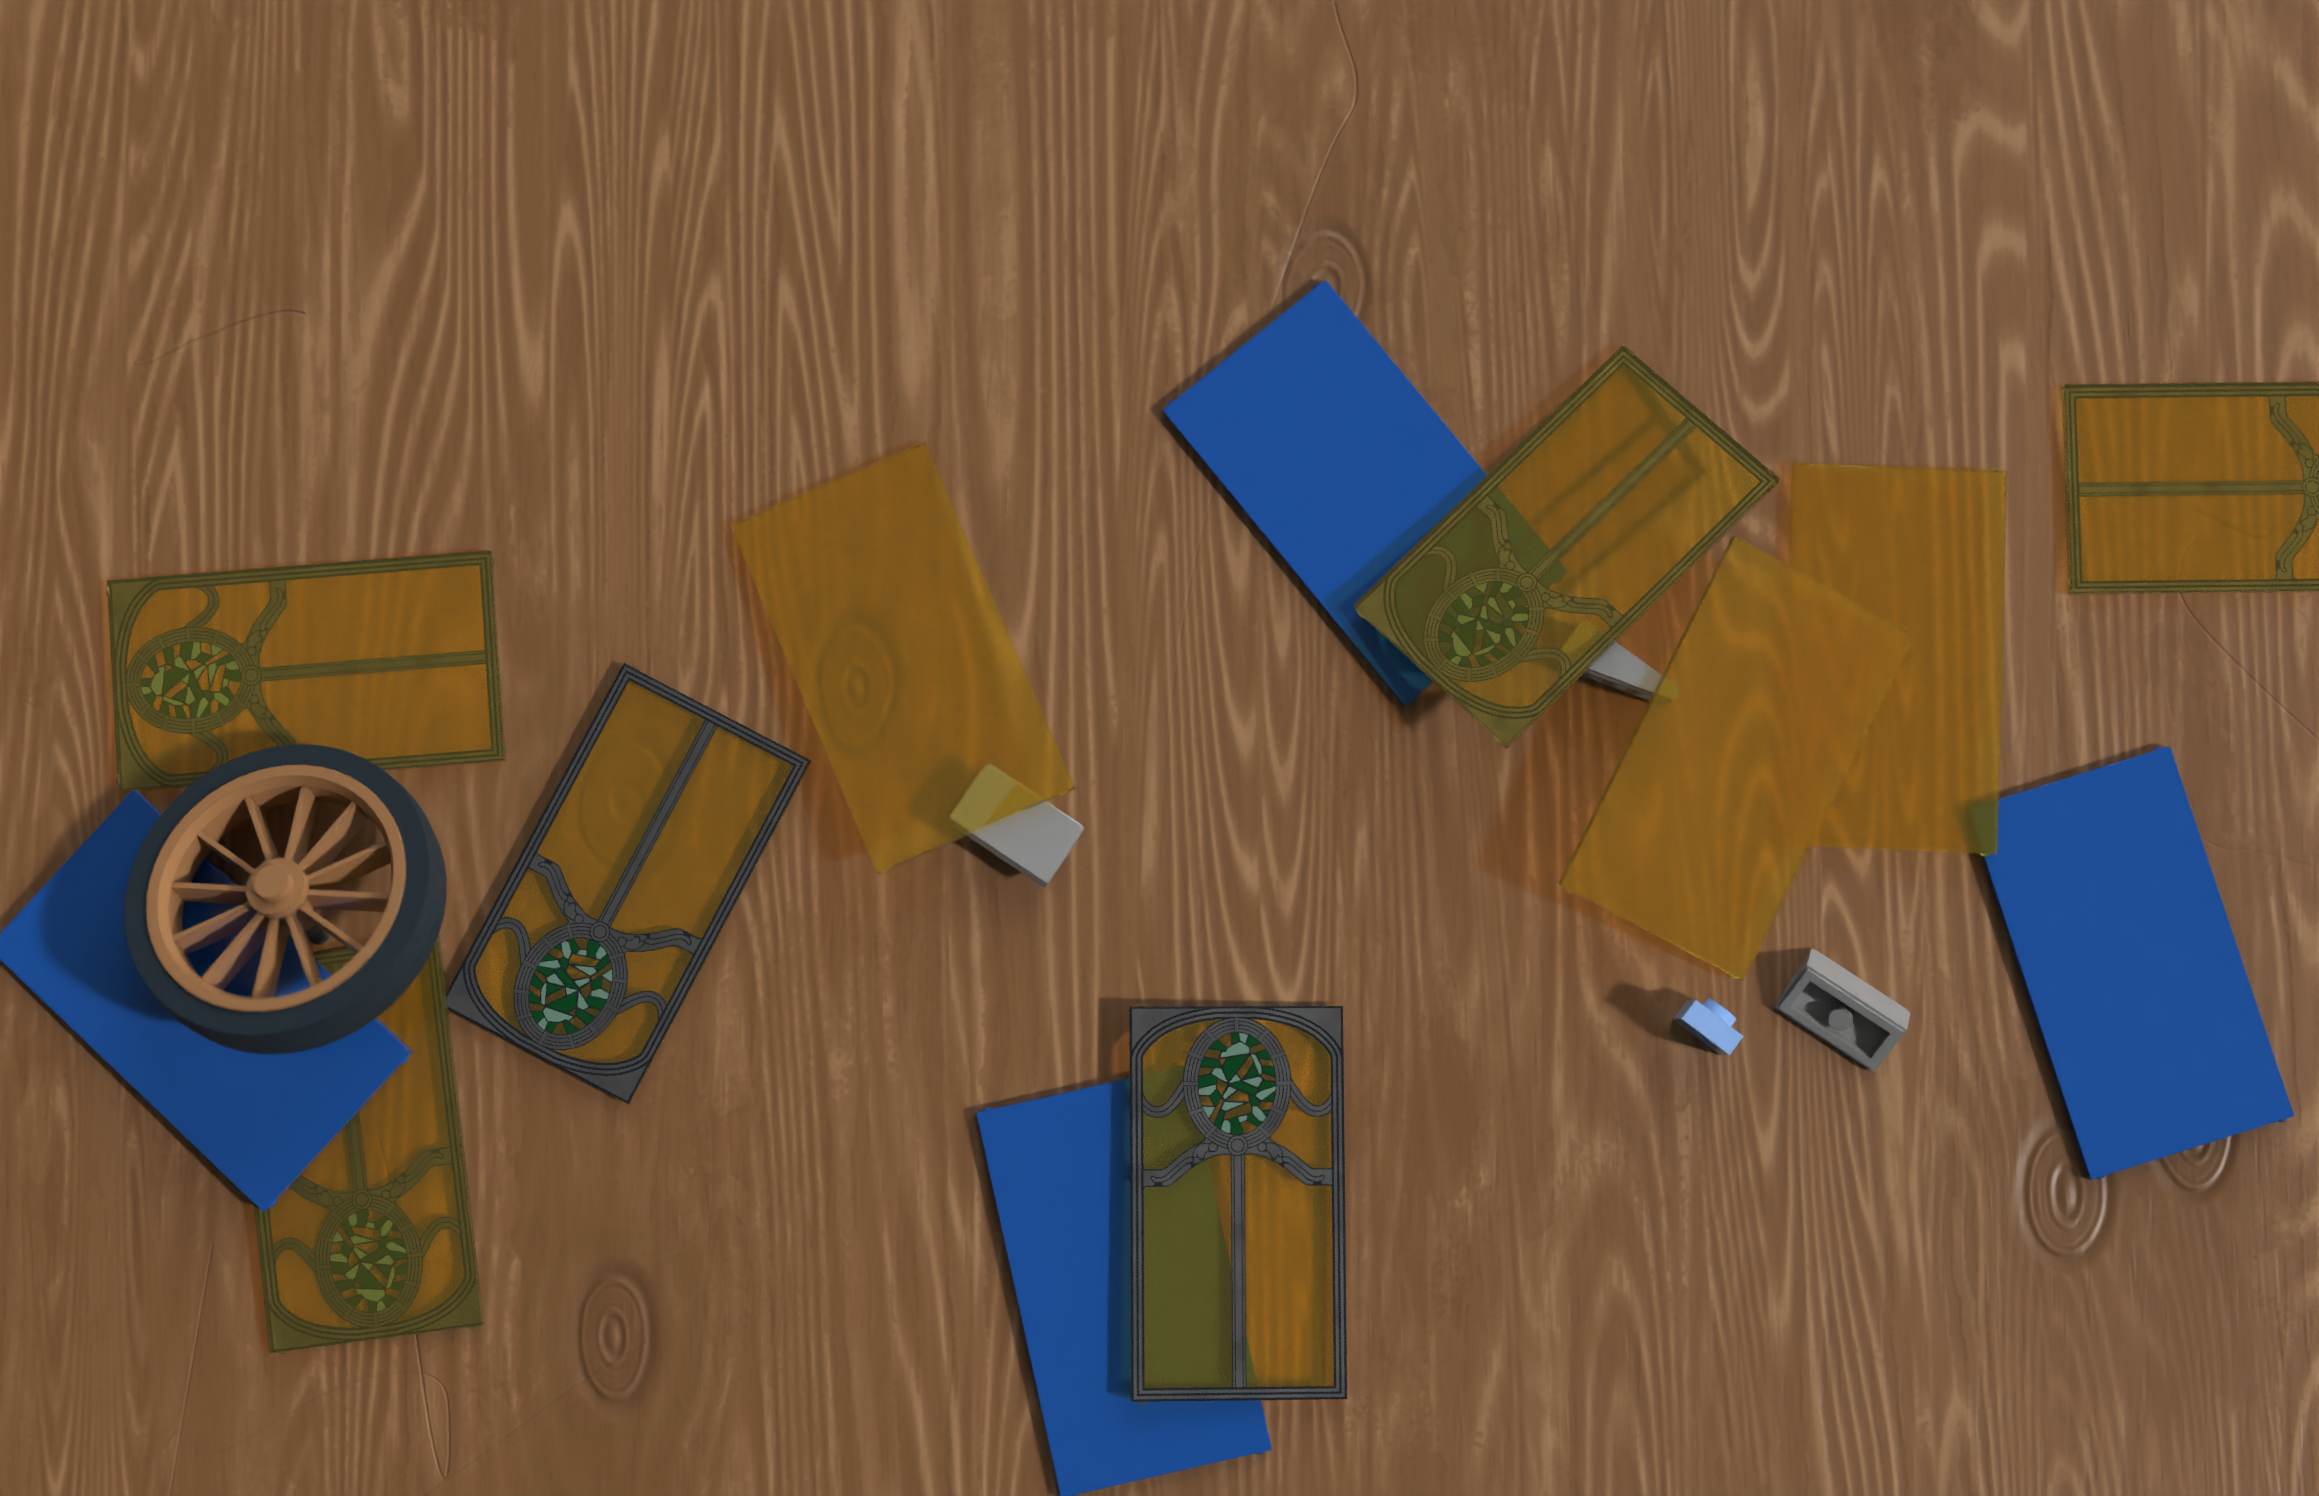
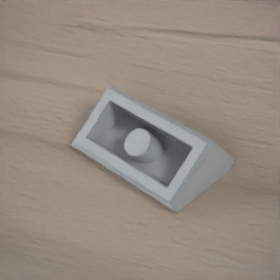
M991 764L984 766L947 821L948 824L1044 888L1071 853L1084 830V827L1079 822Z
M1811 949L1774 1006L1775 1009L1873 1073L1905 1034L1910 1019V1012L1906 1008L1815 949Z

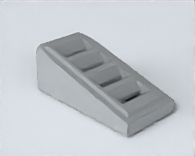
M1582 621L1559 651L1567 656L1572 668L1605 634L1588 621ZM1617 642L1582 675V677L1661 705L1670 702L1679 691L1677 689L1678 686ZM1553 660L1551 661L1552 664H1555L1558 668H1560L1557 662Z

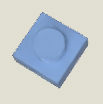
M1707 998L1703 1005L1697 1000H1687L1673 1018L1674 1021L1719 1055H1730L1744 1037L1731 1027L1737 1019L1728 1010L1710 998Z

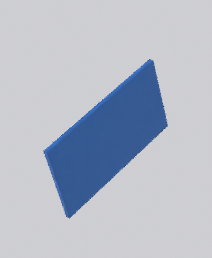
M1324 280L1321 284H1316L1311 292L1177 399L1168 402L1167 407L1162 412L1396 698L1405 706L1408 703H1413L1417 696L1434 682L1366 621L1355 608L1490 478L1331 285ZM1497 488L1489 498L1506 513L1509 539L1513 553L1519 565L1529 573L1551 551ZM1474 510L1437 546L1449 550L1455 556L1457 561L1456 582L1472 573L1497 569L1499 567L1492 544L1490 521L1478 510ZM1440 557L1423 559L1398 584L1396 593L1397 609L1402 624L1414 644L1426 658L1423 644L1424 627L1431 608L1442 594L1446 572L1445 562ZM1559 562L1538 583L1548 590L1553 585L1560 584L1568 572ZM1494 584L1488 585L1483 605H1486ZM1475 589L1466 593L1472 599L1482 596ZM1499 593L1496 601L1507 621L1514 614ZM1524 596L1514 601L1517 607L1526 608L1528 606ZM1487 606L1489 621L1497 625L1503 623L1504 620ZM1450 607L1447 614L1456 620L1457 614ZM1481 608L1473 609L1468 614V617L1478 618ZM1441 623L1439 631L1450 637L1453 630ZM1460 629L1455 630V632L1458 634V636H1459ZM1484 632L1476 633L1474 649L1482 644ZM1439 643L1444 656L1453 648L1452 644Z
M2170 746L2165 748L2156 747L2152 752L1985 804L1975 803L1972 808L1966 809L2089 1180H2100L2108 1174L2277 1121L2284 1122L2287 1118L2294 1116Z
M132 790L0 933V960L252 1202L265 1212L270 1207L276 1205L278 1198L393 1073L408 1061V1057L413 1051L378 1018L360 1030L322 1047L288 1054H255L230 1049L207 1040L171 1016L156 1000L138 973L130 955L125 935L124 904L128 878L144 839L162 814L140 792ZM208 857L202 862L191 882L237 885ZM185 901L182 929L183 931L241 904ZM241 931L188 954L194 969L201 978ZM289 934L274 997L286 996L310 988L293 937ZM265 941L224 988V992L252 998ZM315 959L322 981H324L332 974Z
M1172 1065L1167 1070L1143 1075V1094L1146 1100L1153 1106H1161L1167 1102L1183 1079L1185 1066ZM1130 1078L995 1109L986 1107L982 1112H977L1060 1496H1076L1085 1492L1251 1454L1261 1455L1266 1451L1272 1450L1261 1400L1131 1402ZM1184 1099L1166 1117L1154 1118L1143 1112L1144 1169H1164L1183 1152L1202 1142L1201 1133L1194 1125ZM1207 1160L1190 1169L1171 1186L1144 1188L1145 1388L1232 1387L1231 1266ZM1246 1336L1247 1387H1258Z

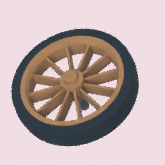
M310 744L277 746L251 752L213 769L195 781L165 809L150 829L134 860L125 894L124 924L129 952L138 973L161 1006L178 1022L207 1040L230 1049L255 1054H288L322 1047L360 1030L379 1017L399 999L422 970L438 938L445 912L447 877L444 858L436 835L418 802L400 783L367 759L345 750ZM319 801L331 802L347 807L307 854ZM297 802L285 857L279 858L264 811L280 805ZM250 818L266 859L256 869L219 844L227 834ZM368 819L378 826L385 841L331 864ZM211 851L249 877L246 886L191 882L202 862ZM391 863L389 894L332 891L334 888ZM185 901L241 904L184 931L182 929ZM322 909L384 912L373 935L364 946L321 917ZM241 931L201 978L194 969L188 954ZM291 933L310 988L290 995L274 997L288 934ZM331 935L355 952L356 955L339 971L322 981L309 941L315 945L325 943ZM265 941L252 998L224 992V988Z

